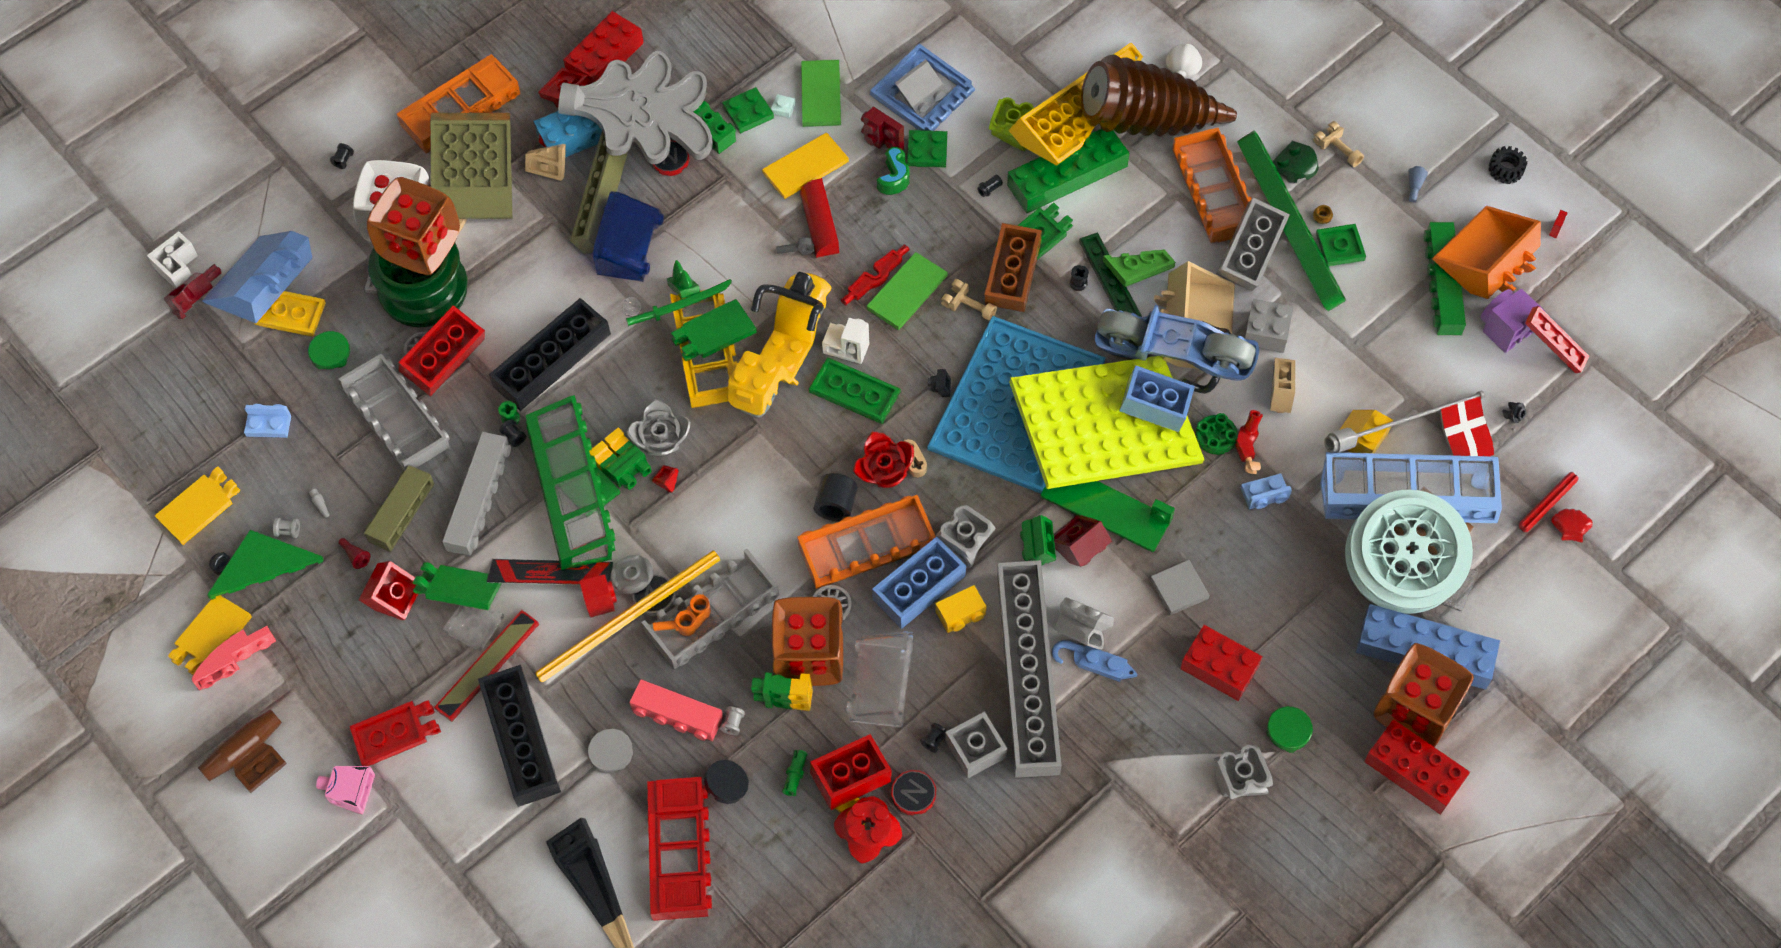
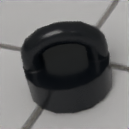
M225 552L217 553L211 557L209 566L215 574L221 575L231 558Z

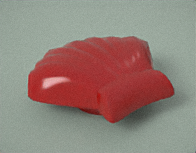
M1563 509L1551 519L1553 525L1562 534L1561 540L1582 543L1583 535L1593 527L1592 519L1582 511L1575 509Z

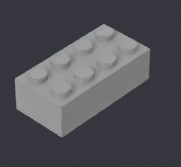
M1252 198L1245 208L1216 274L1251 291L1257 288L1290 214L1256 198Z

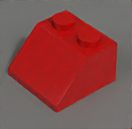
M391 561L377 563L359 601L377 612L405 620L418 595L413 592L417 585L413 584L415 577Z

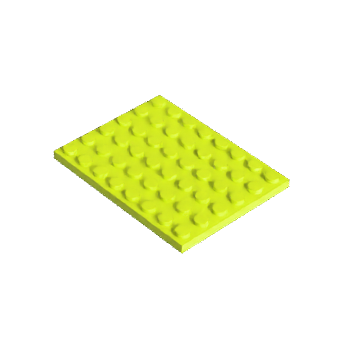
M1163 356L1147 357L1145 361L1133 359L1018 376L1010 379L1009 383L1047 489L1203 463L1204 457L1188 416L1180 431L1176 432L1119 411L1129 377L1135 365L1172 378L1168 365L1163 360Z

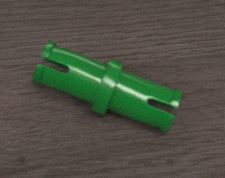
M794 750L791 765L786 770L787 778L782 793L787 796H796L799 781L804 776L803 768L808 754L803 750Z

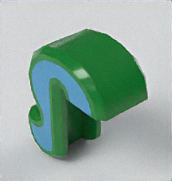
M890 147L885 153L887 157L885 163L891 174L877 179L878 191L886 195L898 194L910 184V171L905 163L904 151L899 147Z

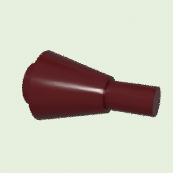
M341 538L338 541V544L345 550L355 569L364 568L369 564L371 558L369 552L350 544L345 538Z

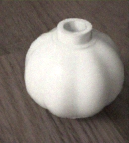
M1182 44L1175 46L1167 54L1166 65L1172 73H1179L1184 78H1191L1201 69L1202 58L1193 45Z

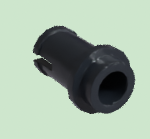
M996 174L985 183L981 182L977 190L982 197H988L992 191L1003 185V181Z

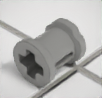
M275 518L273 524V534L275 537L280 535H290L293 538L298 537L300 531L298 519L289 521Z
M728 706L725 710L724 724H721L720 730L729 735H738L740 732L738 727L745 713L742 709Z

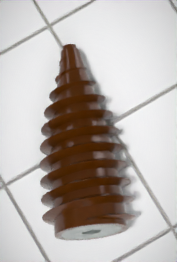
M1114 54L1104 57L1101 61L1095 62L1090 67L1085 76L1081 91V109L1090 126L1099 124L1105 132L1114 130L1116 133L1122 134L1127 131L1130 135L1141 133L1143 136H1149L1154 133L1159 137L1168 133L1170 136H1175L1180 131L1188 134L1194 126L1200 130L1207 124L1213 126L1214 124L1231 123L1237 118L1236 110L1216 101L1212 95H1208L1203 87L1197 86L1193 80L1185 79L1179 73H1172L1169 69L1159 68L1154 64H1146L1139 60L1133 61L1128 57L1120 58Z

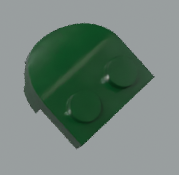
M1293 140L1273 160L1279 174L1285 175L1287 181L1291 183H1297V180L1302 178L1309 180L1319 169L1314 149Z

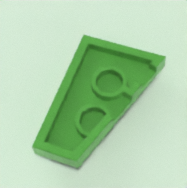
M1165 249L1142 251L1140 255L1123 253L1121 257H1111V255H1104L1103 262L1124 287L1175 267L1176 263Z

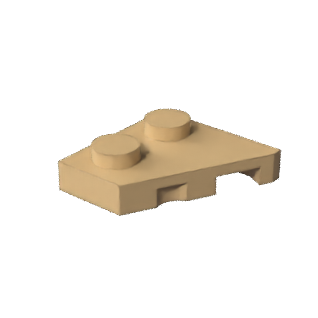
M566 144L528 151L526 153L525 171L562 181L565 175Z

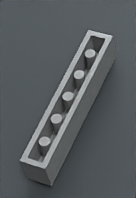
M482 432L442 541L446 551L471 556L473 549L477 548L479 531H482L484 528V517L486 512H489L491 509V498L497 492L499 475L503 474L505 458L509 457L511 452V445H509L506 436Z

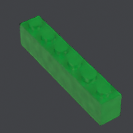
M1430 222L1428 229L1424 230V242H1427L1425 256L1426 259H1429L1427 274L1431 276L1429 292L1433 293L1431 309L1435 311L1433 327H1436L1437 335L1462 336L1466 326L1462 286L1432 259L1456 236L1454 222Z

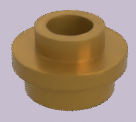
M1320 205L1315 208L1313 218L1317 223L1327 224L1331 222L1333 212L1329 206Z

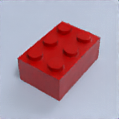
M1203 625L1184 656L1180 669L1239 701L1259 668L1263 656Z
M871 734L810 762V775L830 810L891 782L892 770Z

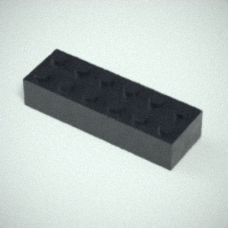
M579 298L489 374L492 386L508 401L515 403L519 411L523 410L611 335L608 321L584 300Z
M521 665L479 678L478 681L517 807L561 793Z

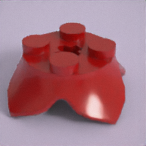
M871 432L864 444V457L859 458L855 462L853 472L861 480L876 484L880 488L894 487L907 476V470L914 458V447L907 441L894 443L889 436L883 433Z
M875 796L861 798L852 807L843 810L834 822L836 834L848 842L851 855L861 864L874 860L884 846L891 847L902 838L900 823L888 811L885 802ZM871 822V825L874 827H870V830H865L863 824Z

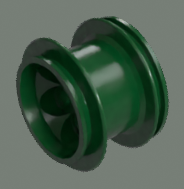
M454 243L441 265L431 275L420 274L391 263L381 257L374 247L370 253L368 260L369 277L377 289L378 299L383 309L397 322L411 327L434 326L453 305L458 309L462 306L467 294V274L463 264L460 262V254L456 243Z

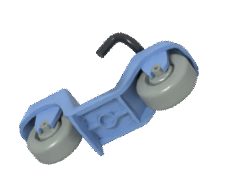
M1155 305L1153 311H1150L1146 317H1139L1134 313L1106 309L1101 314L1095 334L1096 345L1111 355L1145 361L1148 354H1154L1188 362L1212 376L1207 385H1199L1185 378L1182 380L1184 383L1195 386L1194 391L1202 394L1211 392L1219 383L1220 378L1233 381L1245 380L1253 373L1259 356V345L1255 340L1244 339L1239 335L1231 334L1226 328H1219L1204 321L1159 312L1158 305Z

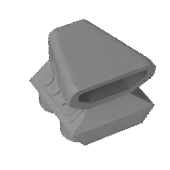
M961 505L955 509L953 516L948 522L941 526V530L937 533L936 537L966 565L967 569H970L980 547L996 528L990 520L969 506Z
M1065 597L1060 603V616L1054 629L1087 646L1102 650L1104 645L1102 631L1113 627L1114 617Z
M1246 745L1241 750L1225 752L1221 756L1213 758L1217 771L1215 780L1223 797L1234 799L1240 796L1269 794L1267 787L1273 786L1272 775L1257 745Z

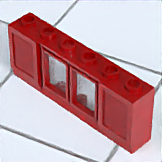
M702 777L647 781L650 914L652 920L708 917V909H712V896L707 893V887L711 886V873L707 872L706 865L711 864L710 850H706V842H710L709 828H705V820H709L708 806L704 807V799H708V792L705 785H703Z

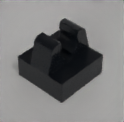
M937 369V375L928 377V386H931L932 392H939L942 397H950L951 378L946 369Z

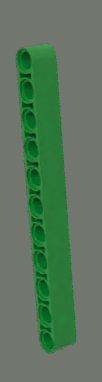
M1253 130L1239 139L1237 143L1270 206L1290 214L1283 230L1321 303L1329 312L1344 303L1346 298L1256 131Z

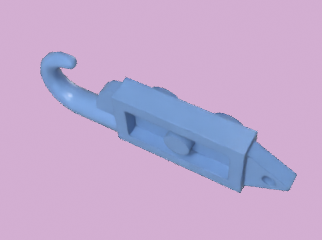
M1069 640L1058 641L1052 648V656L1060 664L1063 663V660L1059 658L1058 651L1061 648H1066L1074 651V662L1079 668L1118 682L1121 679L1137 677V673L1127 663V659Z

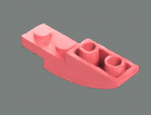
M265 626L250 635H247L243 629L231 636L202 662L192 677L193 683L201 690L211 687L222 678L232 676L235 671L240 669L237 664L238 661L245 660L251 654L260 649H266L276 642L268 626Z

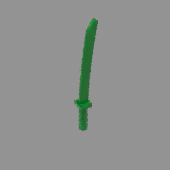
M726 280L700 293L660 308L652 306L653 311L626 318L627 325L630 326L652 318L660 321V316L682 309L726 290L732 283V280Z

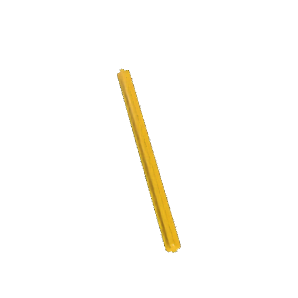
M714 550L709 552L535 672L537 678L541 682L549 679L719 562V555Z

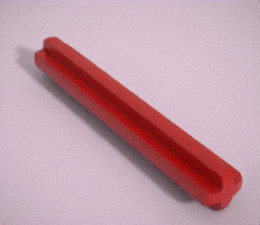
M1569 472L1520 522L1518 527L1523 532H1528L1577 483L1579 477L1574 472Z

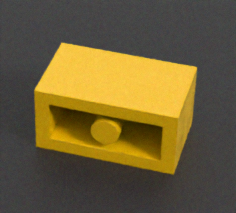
M975 585L937 602L935 612L947 633L951 631L956 632L972 621L975 623L982 620L986 615V604Z

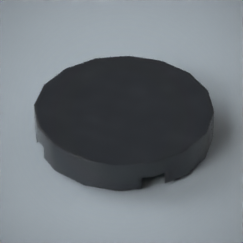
M716 761L709 767L704 776L706 791L709 795L712 794L715 797L714 799L720 803H736L744 797L748 790L749 780L746 772L733 761Z

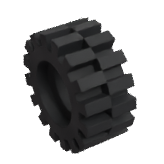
M1505 146L1501 150L1498 148L1493 153L1489 162L1488 170L1491 171L1490 175H1495L1494 179L1496 181L1501 179L1500 183L1503 184L1504 181H1507V184H1511V181L1516 183L1525 172L1528 162L1526 161L1527 157L1523 156L1524 153L1522 151L1518 153V148L1516 147L1514 150H1512V146H1508V149ZM1501 162H1510L1515 168H1506Z

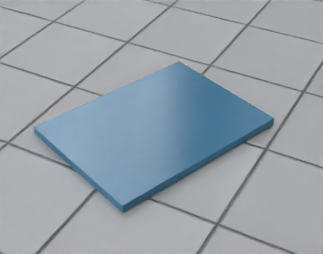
M992 316L927 446V450L1041 494L1046 485L1009 381L1012 377L1100 365L1105 363V357Z

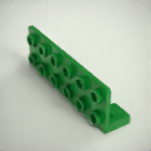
M1099 481L1047 489L1045 486L1041 493V498L1075 515L1099 520L1106 530L1150 552L1156 550L1173 520L1175 511L1174 507L1155 499L1152 507Z

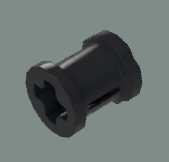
M339 143L337 146L338 150L330 158V162L337 168L345 169L347 166L346 162L350 156H353L354 150L347 144Z
M1077 265L1072 268L1070 286L1073 290L1082 291L1086 289L1089 271L1085 266Z
M510 419L501 425L499 431L509 439L512 447H517L525 441L527 436L516 426V421Z
M932 723L931 730L920 742L927 750L936 753L939 744L945 738L947 730L937 723Z

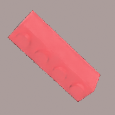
M640 680L630 700L631 709L637 716H648L660 725L669 724L675 730L681 733L690 732L696 738L703 741L706 739L713 741L723 720L722 710L644 680Z

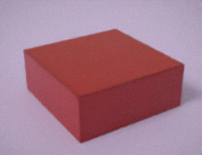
M1559 211L1549 236L1557 238L1568 212Z

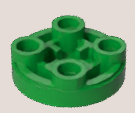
M326 331L312 339L308 347V355L317 369L342 368L347 364V359L350 355V345L346 337L341 333Z
M1218 413L1217 415L1203 418L1197 424L1195 436L1201 449L1210 454L1220 455L1233 449L1238 437V431L1235 424L1228 419L1226 414Z
M1285 706L1271 714L1267 723L1266 734L1274 745L1289 753H1293L1303 748L1309 742L1313 726L1309 716L1304 711L1296 707Z

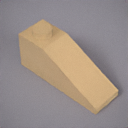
M1275 358L1270 410L1278 413H1291L1295 396V360Z

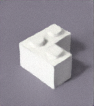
M179 231L147 255L153 268L174 288L179 287L192 276L186 265L198 256L191 242Z
M852 318L848 319L846 326L830 323L822 342L823 353L862 364L869 346V324L861 319Z

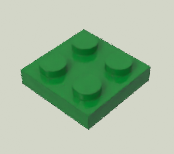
M756 87L722 102L724 110L740 134L774 119V113Z
M909 130L907 165L912 167L946 168L948 131Z
M1356 223L1317 229V240L1328 266L1365 261L1366 253Z

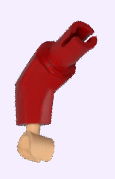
M1257 410L1249 412L1247 422L1240 427L1235 445L1241 461L1246 462L1245 472L1257 474L1256 470L1261 468L1260 462L1252 461L1255 458L1253 444L1259 435L1258 426L1263 417V414H1260L1261 412Z

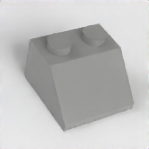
M926 59L895 82L905 101L918 115L927 111L933 103L941 100L948 93L943 82Z

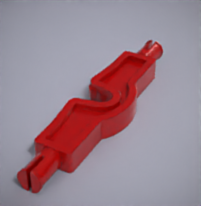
M903 244L897 251L892 249L884 257L876 261L873 269L878 275L873 276L868 272H863L848 287V294L841 298V302L847 306L854 298L859 300L871 289L884 284L889 277V273L902 263V256L910 251L909 247Z

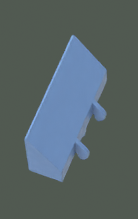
M294 231L259 236L202 301L257 323L311 261L312 253L309 237Z

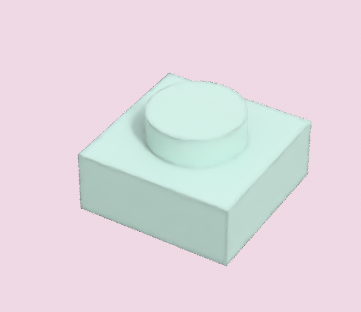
M777 94L771 108L772 112L775 115L790 118L796 104L795 98Z

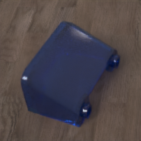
M610 192L593 248V260L597 275L644 282L645 275H648L650 271V263H647L646 256L654 228L658 229L659 225H663L664 214L661 213L660 209L623 193Z

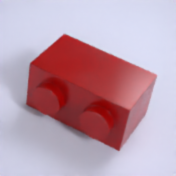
M605 574L579 581L590 618L615 611L613 604L617 603L612 581L607 582Z

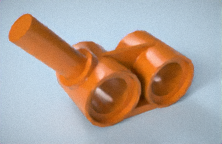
M695 595L690 600V605L686 610L679 612L675 620L654 622L653 630L676 629L682 636L688 637L693 635L711 613L709 599L705 595ZM698 605L706 606L703 610L695 609ZM684 621L691 622L689 626L681 625V623Z

